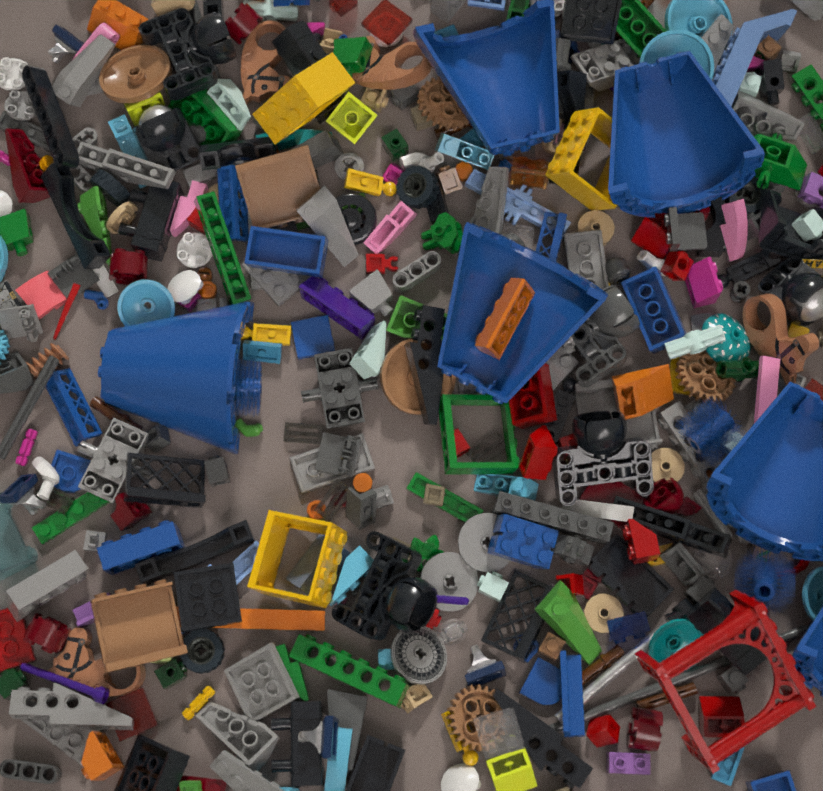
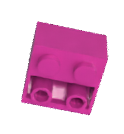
M711 257L693 264L685 279L693 309L714 304L723 291L722 281L718 280L716 275V263L712 262Z

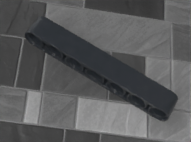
M26 65L22 71V78L54 163L58 167L76 169L79 165V154L48 74L44 68Z

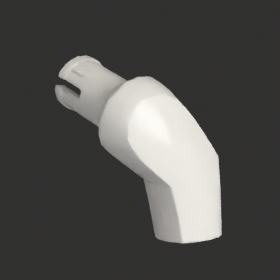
M415 152L400 157L399 163L402 170L419 165L433 172L435 166L444 161V156L440 152L434 153L430 157Z
M642 250L637 255V260L647 269L656 266L661 270L665 260L656 258L647 250Z
M36 457L32 465L44 480L37 496L49 500L54 485L60 482V476L43 457Z

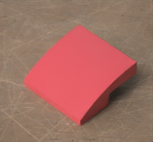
M48 270L33 277L15 290L27 305L34 304L39 319L43 318L54 308L56 310L59 309L67 300L47 274Z

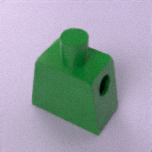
M366 37L334 39V54L349 75L352 77L353 73H362L366 68L373 49Z
M25 208L0 217V235L4 239L8 251L15 249L17 256L28 254L26 245L34 242L30 215Z

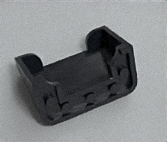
M769 190L762 198L758 235L759 246L764 250L787 258L799 256L801 259L823 260V235L815 241L811 239L804 242L791 225L801 213L778 206L782 201L780 193ZM813 208L823 220V208Z

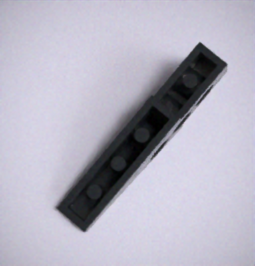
M422 305L414 312V321L416 323L415 328L411 332L413 342L405 343V348L424 425L432 426L437 425L444 376L441 368L437 367L441 350L440 343L445 309ZM425 322L430 325L429 332L424 329ZM422 341L427 343L428 348L426 351L421 347ZM419 360H422L425 363L424 369H421L419 367Z
M619 496L615 497L613 504L633 506V519L656 535L673 542H680L685 547H692L726 558L732 541L730 535Z
M495 688L491 695L536 767L542 771L545 765H547L546 770L554 776H557V774L563 776L564 780L562 782L572 789L574 786L580 789L593 768L560 744L564 736L498 688ZM533 737L539 740L536 748L529 747V741ZM550 749L555 751V758L553 760L546 759V752ZM565 762H571L572 769L570 772H563L562 766Z

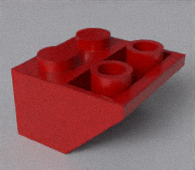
M665 213L655 214V218H644L631 242L641 249L647 250L656 258L664 260L669 252V245L666 244L665 239L667 226H664Z
M542 425L529 435L519 464L524 478L546 480L548 472L551 471L552 461L557 455L558 449L546 425Z
M628 519L624 529H622L624 540H628L629 544L627 548L628 559L632 560L633 565L657 560L661 553L656 534L634 519Z
M698 696L700 734L702 737L722 738L745 723V716L739 696Z

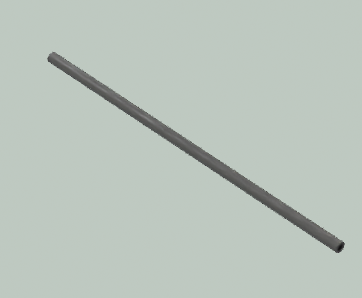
M812 622L781 633L778 636L782 637L785 643L802 637ZM726 656L682 672L671 679V682L674 686L731 665L732 662ZM657 682L584 711V722L660 693L663 690ZM559 721L549 725L557 732L563 731V724ZM518 737L507 741L511 751L523 747ZM531 738L529 744L538 741V738Z

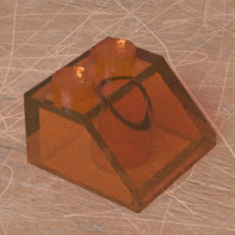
M524 156L514 157L510 185L522 186L524 184L530 188L546 190L549 179L546 176V172L550 162L544 159L532 160Z

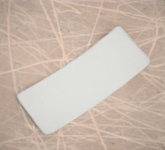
M104 264L100 269H92L100 279L97 284L106 298L118 292L113 280H109V273Z

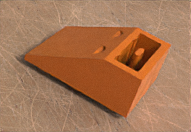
M669 364L611 376L617 411L623 413L626 419L640 417L674 400Z

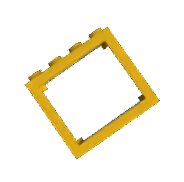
M332 52L295 75L252 115L276 145L312 121L352 87L355 81Z
M599 107L575 111L571 115L569 125L563 133V138L557 146L556 153L549 163L546 176L591 211L615 209L617 204L612 202L608 191L610 155L595 188L573 171L590 133L611 149L612 118Z
M268 510L247 587L264 595L327 609V605L332 598L331 590L337 579V568L342 561V549L347 542V531L332 522ZM289 528L325 535L309 596L273 587Z

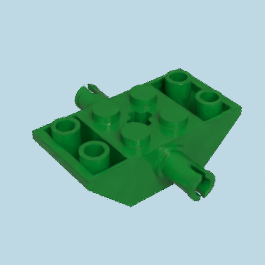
M778 133L772 134L771 137L762 134L754 135V138L765 153L762 166L755 169L756 175L754 177H759L757 186L760 188L763 183L762 189H766L770 181L800 191L807 163L797 147L782 141L783 137L781 134H779L777 139Z

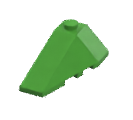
M94 186L80 196L81 203H78V210L83 215L91 233L104 240L110 254H112L110 232L106 228L108 221L106 199L99 186ZM110 258L106 261L108 266L110 263Z
M400 295L386 331L403 338H411V332L415 328L416 323L414 321V312L419 306L424 304ZM444 313V321H443V328H442L441 340L443 339V334H444V329H445V324H446V319H447V314H446V313ZM425 322L424 329L429 332L430 325Z
M559 581L534 610L578 655H581V658L587 665H591L602 649L575 595L571 593V590L562 581Z

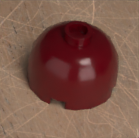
M670 478L671 480L660 479L654 483L653 491L647 496V499L644 497V504L670 514H676L684 502L683 489L673 478Z

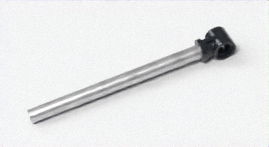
M687 597L673 607L671 613L665 615L666 620L583 690L584 705L637 661L634 653L639 650L645 653L648 651L650 640L658 628L675 619H687L693 607V604ZM561 709L554 716L563 724V711Z

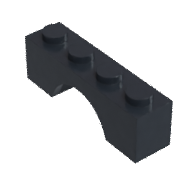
M270 137L201 145L199 150L202 171L219 169L235 161H252L277 154L276 145Z
M721 197L710 201L711 206L709 208L713 218V225L706 231L707 247L704 250H697L698 257L720 258L722 253L726 251L720 225L726 224L724 223V214L721 205H724V200Z

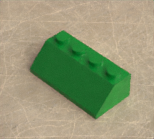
M622 0L616 32L641 58L647 44L657 35L666 32V30L639 0Z
M207 89L170 102L168 107L171 109L179 107L183 111L190 127L201 125L205 129L206 139L200 145L237 141L242 133L208 95Z

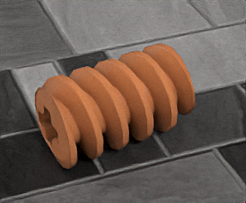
M50 343L51 350L44 348L45 355L40 352L37 353L39 360L32 357L33 364L26 362L29 371L36 379L50 355L56 357L61 365L64 364L62 358L70 359L58 344Z

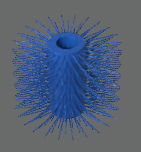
M240 359L238 360L235 399L237 401L234 400L237 416H239V409L244 411L245 406V416H247V409L248 413L250 412V407L251 411L254 408L253 417L255 414H258V408L260 411L262 380L260 378L262 376L260 373L262 367L260 359L258 363L255 361V369L253 365L251 367L252 359L250 362L247 360L246 367L245 365L243 366V360L242 362Z
M709 401L707 405L704 403L705 407H700L701 410L698 408L699 412L697 410L694 414L691 412L693 417L691 415L690 417L687 416L688 419L685 417L686 421H681L679 424L686 429L684 432H686L685 435L688 438L685 440L689 442L693 451L695 450L696 454L700 453L704 456H709L712 461L717 463L712 458L716 459L715 457L719 456V449L720 451H725V449L720 447L721 445L723 446L722 443L724 441H729L727 443L728 448H731L734 444L737 445L736 442L738 443L740 439L732 433L736 432L738 434L739 430L734 428L736 426L734 421L736 420H733L727 411H724V408L722 410L720 406L717 409V403L714 405Z
M765 548V561L762 556V549L761 557L757 558V560L752 555L753 560H750L747 556L745 557L747 560L744 562V568L741 566V569L735 572L738 574L742 571L739 576H735L740 578V580H734L735 583L742 585L733 588H739L742 591L741 593H748L749 597H756L758 602L764 601L765 604L766 601L767 609L769 610L771 606V610L774 607L772 606L773 603L776 605L777 603H784V596L789 597L791 593L788 594L791 592L790 590H795V587L789 588L787 585L788 582L790 583L791 580L796 578H791L790 575L795 573L788 571L787 565L784 562L777 561L778 555H776L774 561L772 559L773 556H770L771 559H769V549L766 561Z

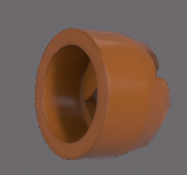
M201 267L197 272L202 282L211 281L213 278L212 271L207 267Z

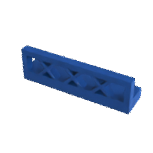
M235 165L221 167L217 169L219 206L231 241L248 242V208L240 181L237 178ZM240 227L242 229L243 236H240Z
M546 211L544 214L536 252L540 254L546 252L548 257L557 262L567 214L560 212L555 214ZM548 217L558 219L556 227L551 230L546 224ZM550 234L553 238L552 245L545 248L542 240Z
M71 369L54 371L45 387L75 447L82 446L80 443L83 440L86 441L87 439L101 436L103 433ZM66 375L69 384L62 381L60 376ZM69 391L76 394L77 400L70 397ZM78 407L84 410L85 417L78 413ZM85 425L92 426L94 432L88 433Z
M560 651L564 737H585L581 655H567L566 651Z

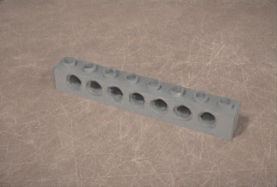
M678 401L660 412L658 423L663 430H667L669 440L674 446L677 445L680 450L679 454L685 462L689 463L693 476L699 478L702 482L701 487L707 494L708 489L706 487L709 477L706 475V470L714 472L721 461L719 460L717 463L715 461H708L707 463L706 458H704L705 462H698L695 459L696 451H693L692 447L683 443L686 432L682 433L680 430L675 429L673 423L684 422V420L686 421L685 417L688 419L687 416L690 417L682 403ZM728 523L727 526L732 527L734 532H736L737 529ZM736 533L734 534L740 544L743 543L746 546L750 543Z

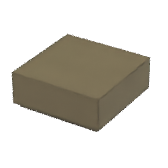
M426 484L423 504L442 507L446 487Z

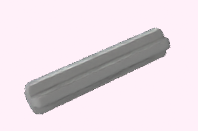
M702 489L695 491L693 497L699 506L702 507L703 512L716 531L728 534L732 538L733 534L729 528L712 511L705 492Z

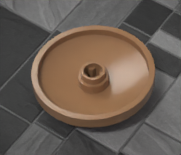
M151 45L132 46L119 51L105 63L100 71L99 83L104 94L109 99L119 103H136L156 95L164 88V80L172 74V65L168 55L158 47Z
M408 339L395 345L386 354L380 370V383L386 398L395 408L407 414L421 415L405 348V343L413 342V340ZM422 341L421 347L425 351L428 346L425 341ZM419 360V367L421 369H424L425 363L422 360ZM444 374L441 396L442 394L453 393L456 376Z

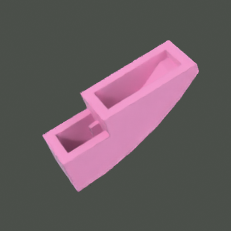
M192 180L188 196L179 197L170 227L173 237H177L189 226L187 218L196 207L194 200L196 196L207 193L209 190L207 184Z
M744 199L721 205L726 224H722L720 227L730 261L744 257L746 249L748 221Z
M400 201L393 211L384 217L365 240L364 244L375 254H380L404 231L418 214Z

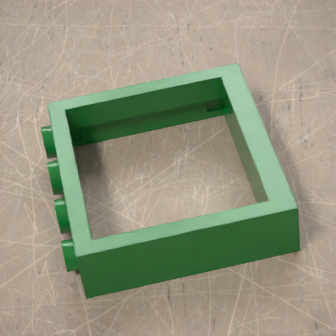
M442 394L439 405V422L445 475L513 474L516 471L520 461L516 455L517 439L514 438L515 426L512 425L509 401L500 404L495 402L491 395ZM451 405L500 406L507 462H457Z

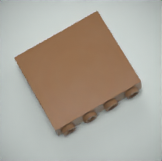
M308 145L235 165L253 226L263 228L276 226L279 229L288 226L287 222L294 221L296 224L305 221L296 209L320 189Z
M164 579L154 582V586L147 587L146 584L134 586L135 590L131 591L123 588L115 590V594L107 596V593L94 595L95 599H92L90 603L105 673L188 653L187 646L183 642L171 587L173 585L172 582H167Z

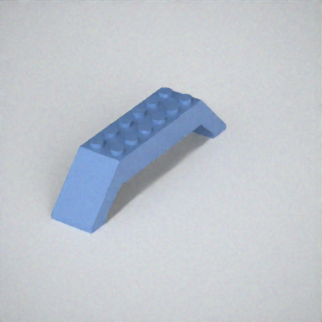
M791 9L744 22L740 28L737 27L733 35H730L726 44L728 46L722 53L721 62L714 71L712 81L731 106L758 44L768 35L778 41L791 26L797 10Z

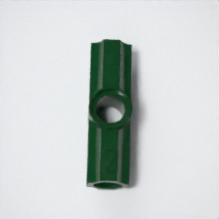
M744 357L740 361L720 360L715 371L717 376L734 378L736 381L741 382L745 378H758L759 361H752L748 357Z

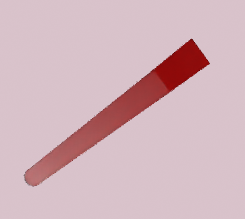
M73 284L53 339H57L81 285Z

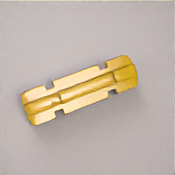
M206 686L202 690L203 693L199 694L189 704L190 707L182 712L185 719L191 720L195 716L194 713H197L208 702L207 699H211L215 694V690L212 687Z

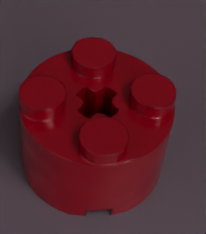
M241 3L234 11L236 16L234 18L229 17L225 21L229 37L238 45L242 43L240 39H246L259 24L256 20L261 21L263 19L247 3L245 5Z
M122 248L115 249V252L111 254L109 263L110 281L113 278L117 284L129 285L132 282L147 279L148 257L145 256V251L135 250L131 252Z
M35 612L24 634V641L35 645V643L42 646L41 649L50 654L61 652L72 629L67 628L66 624L48 616L44 619L41 617V613Z
M632 707V723L628 722L627 734L629 735L628 747L646 751H658L662 737L660 726H663V713L658 710Z

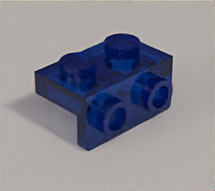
M645 612L611 619L606 622L609 630L607 634L608 641H614L615 644L627 642L626 638L634 637V640L646 637L645 633L651 631Z

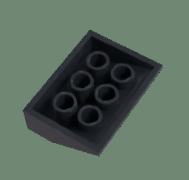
M138 734L115 791H176L190 756Z

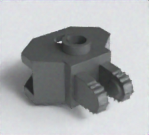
M558 534L555 548H552L551 551H553V555L562 558L567 563L588 566L595 547L583 541L581 536Z

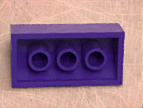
M311 276L300 284L299 289L302 299L325 315H328L329 318L361 340L364 339L371 327L376 323L372 311L367 308L362 309L358 306L359 303L356 300L345 297L339 288H332L324 278Z

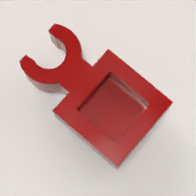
M366 254V274H371L377 269L380 274H385V269L396 272L398 267H393L391 262H397L398 257L392 256L389 259H385V254Z

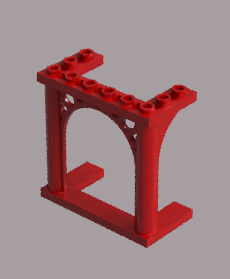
M736 589L729 593L735 604L730 615L714 629L659 663L642 650L634 653L642 669L659 683L687 733L681 739L689 753L713 774L720 770L717 764L801 709L806 708L811 711L816 707L813 701L815 697L811 690L806 688L803 683L805 678L795 668L796 661L791 654L787 653L785 649L787 645L783 638L778 636L776 632L778 628L774 621L769 619L767 615L768 609L765 604ZM754 627H758L759 636L756 640L751 641V630ZM744 634V638L741 639L738 635ZM763 639L764 642L767 644L764 647L761 645ZM731 644L751 645L759 649L771 665L774 682L770 699L759 714L707 747L671 679L724 646ZM779 687L784 695L779 693ZM777 698L783 700L782 702L778 701V703L775 705V700Z

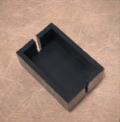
M367 735L346 791H390L406 750L390 743L386 747L384 746L385 741Z

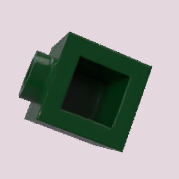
M397 128L381 137V144L393 162L409 153V146Z
M173 659L154 671L163 689L167 690L187 678L185 672L188 670L183 665V661L179 662L177 659Z
M8 668L0 674V694L3 699L10 700L12 690L29 686L26 682L28 678L22 670Z

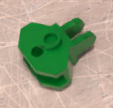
M447 212L439 214L434 225L430 226L431 229L421 233V239H432L423 243L424 250L438 247L439 249L447 250L451 254L460 251L463 236L462 225Z

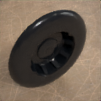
M346 193L336 197L335 199L338 202L348 230L351 231L350 235L354 245L365 242L376 228L377 215L374 206L367 198L355 193ZM347 205L348 209L344 210L342 207Z

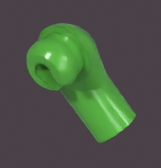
M241 418L235 424V427L246 437L258 436L263 431V426L260 423L247 425Z

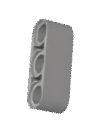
M430 251L394 274V290L398 293H405L435 274L441 267L440 255L435 251ZM433 259L436 260L437 263L435 265L428 264V261ZM418 269L422 273L420 275H414L412 271ZM400 279L406 281L404 285H398L396 282Z

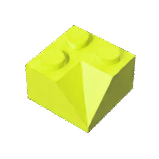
M348 92L327 118L326 123L340 135L356 144L378 115Z

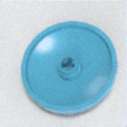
M671 0L666 9L664 20L666 31L685 30L698 35L700 38L721 14L732 25L733 22L730 11L723 0Z
M670 30L654 37L643 50L639 63L647 62L648 64H654L660 57L690 51L711 80L714 74V58L709 46L698 35L685 30Z

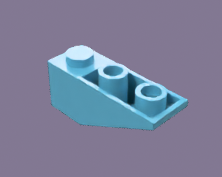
M444 133L440 134L435 151L486 170L491 167L495 156L490 154L487 149Z
M477 474L474 491L497 496L499 491L535 501L539 484L532 479L524 477Z
M360 545L346 557L331 598V607L336 602L340 604L347 597L346 593L350 589L354 591L361 584L359 581L363 577L366 578L374 559Z

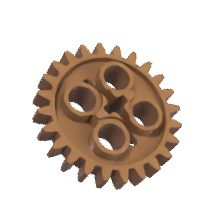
M432 77L430 82L426 81L425 85H422L417 96V104H420L418 110H423L421 116H428L427 122L432 120V126L439 124V129L445 126L447 131L450 127L456 131L457 127L462 129L464 125L467 126L469 124V121L439 77H437V80Z
M706 350L693 355L689 353L680 356L679 361L676 363L678 367L675 371L679 373L676 378L682 380L679 385L685 386L683 391H689V397L696 396V401L702 399L704 403L709 400L711 403L713 401L717 404L721 401L724 402L736 387L734 385L736 382L734 378L717 376L715 371L717 362L710 357Z
M480 684L475 685V687L470 685L467 686V689H460L461 694H454L456 700H450L453 707L447 708L451 715L446 716V719L451 720L452 723L448 724L447 727H453L454 730L450 735L457 734L455 741L462 740L461 747H466L469 744L468 748L470 751L475 748L477 752L482 751V749L487 751L490 750V747H497L496 742H502L501 736L507 735L504 729L510 728V726L505 723L507 719L491 695L495 689L488 692L487 685L483 686L482 689ZM466 703L471 705V712L466 709ZM486 703L490 706L489 713L485 709ZM467 723L472 726L471 733L466 728ZM486 724L491 728L490 733L486 731Z

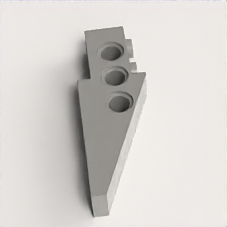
M81 141L77 149L80 158L79 164L82 167L96 172L99 169L104 170L118 181L169 189L176 174L174 169L110 148L106 150Z
M54 683L53 691L49 688H39L38 691H34L27 687H19L18 690H12L9 715L12 719L49 720L52 728L134 730V720L132 717L97 703L57 683ZM30 700H38L35 706L28 707ZM51 700H58V704L55 707H48ZM71 701H79L77 707L69 708Z

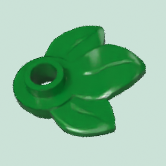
M432 535L424 543L416 537L411 542L410 547L420 552L422 561L425 560L424 565L421 562L417 569L422 572L425 564L433 556L444 553V551L439 550V540L436 535Z

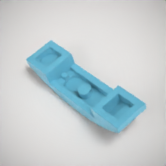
M125 114L108 121L122 152L146 160ZM138 184L140 189L146 187V185Z
M338 727L336 761H327L324 791L346 790L353 729Z

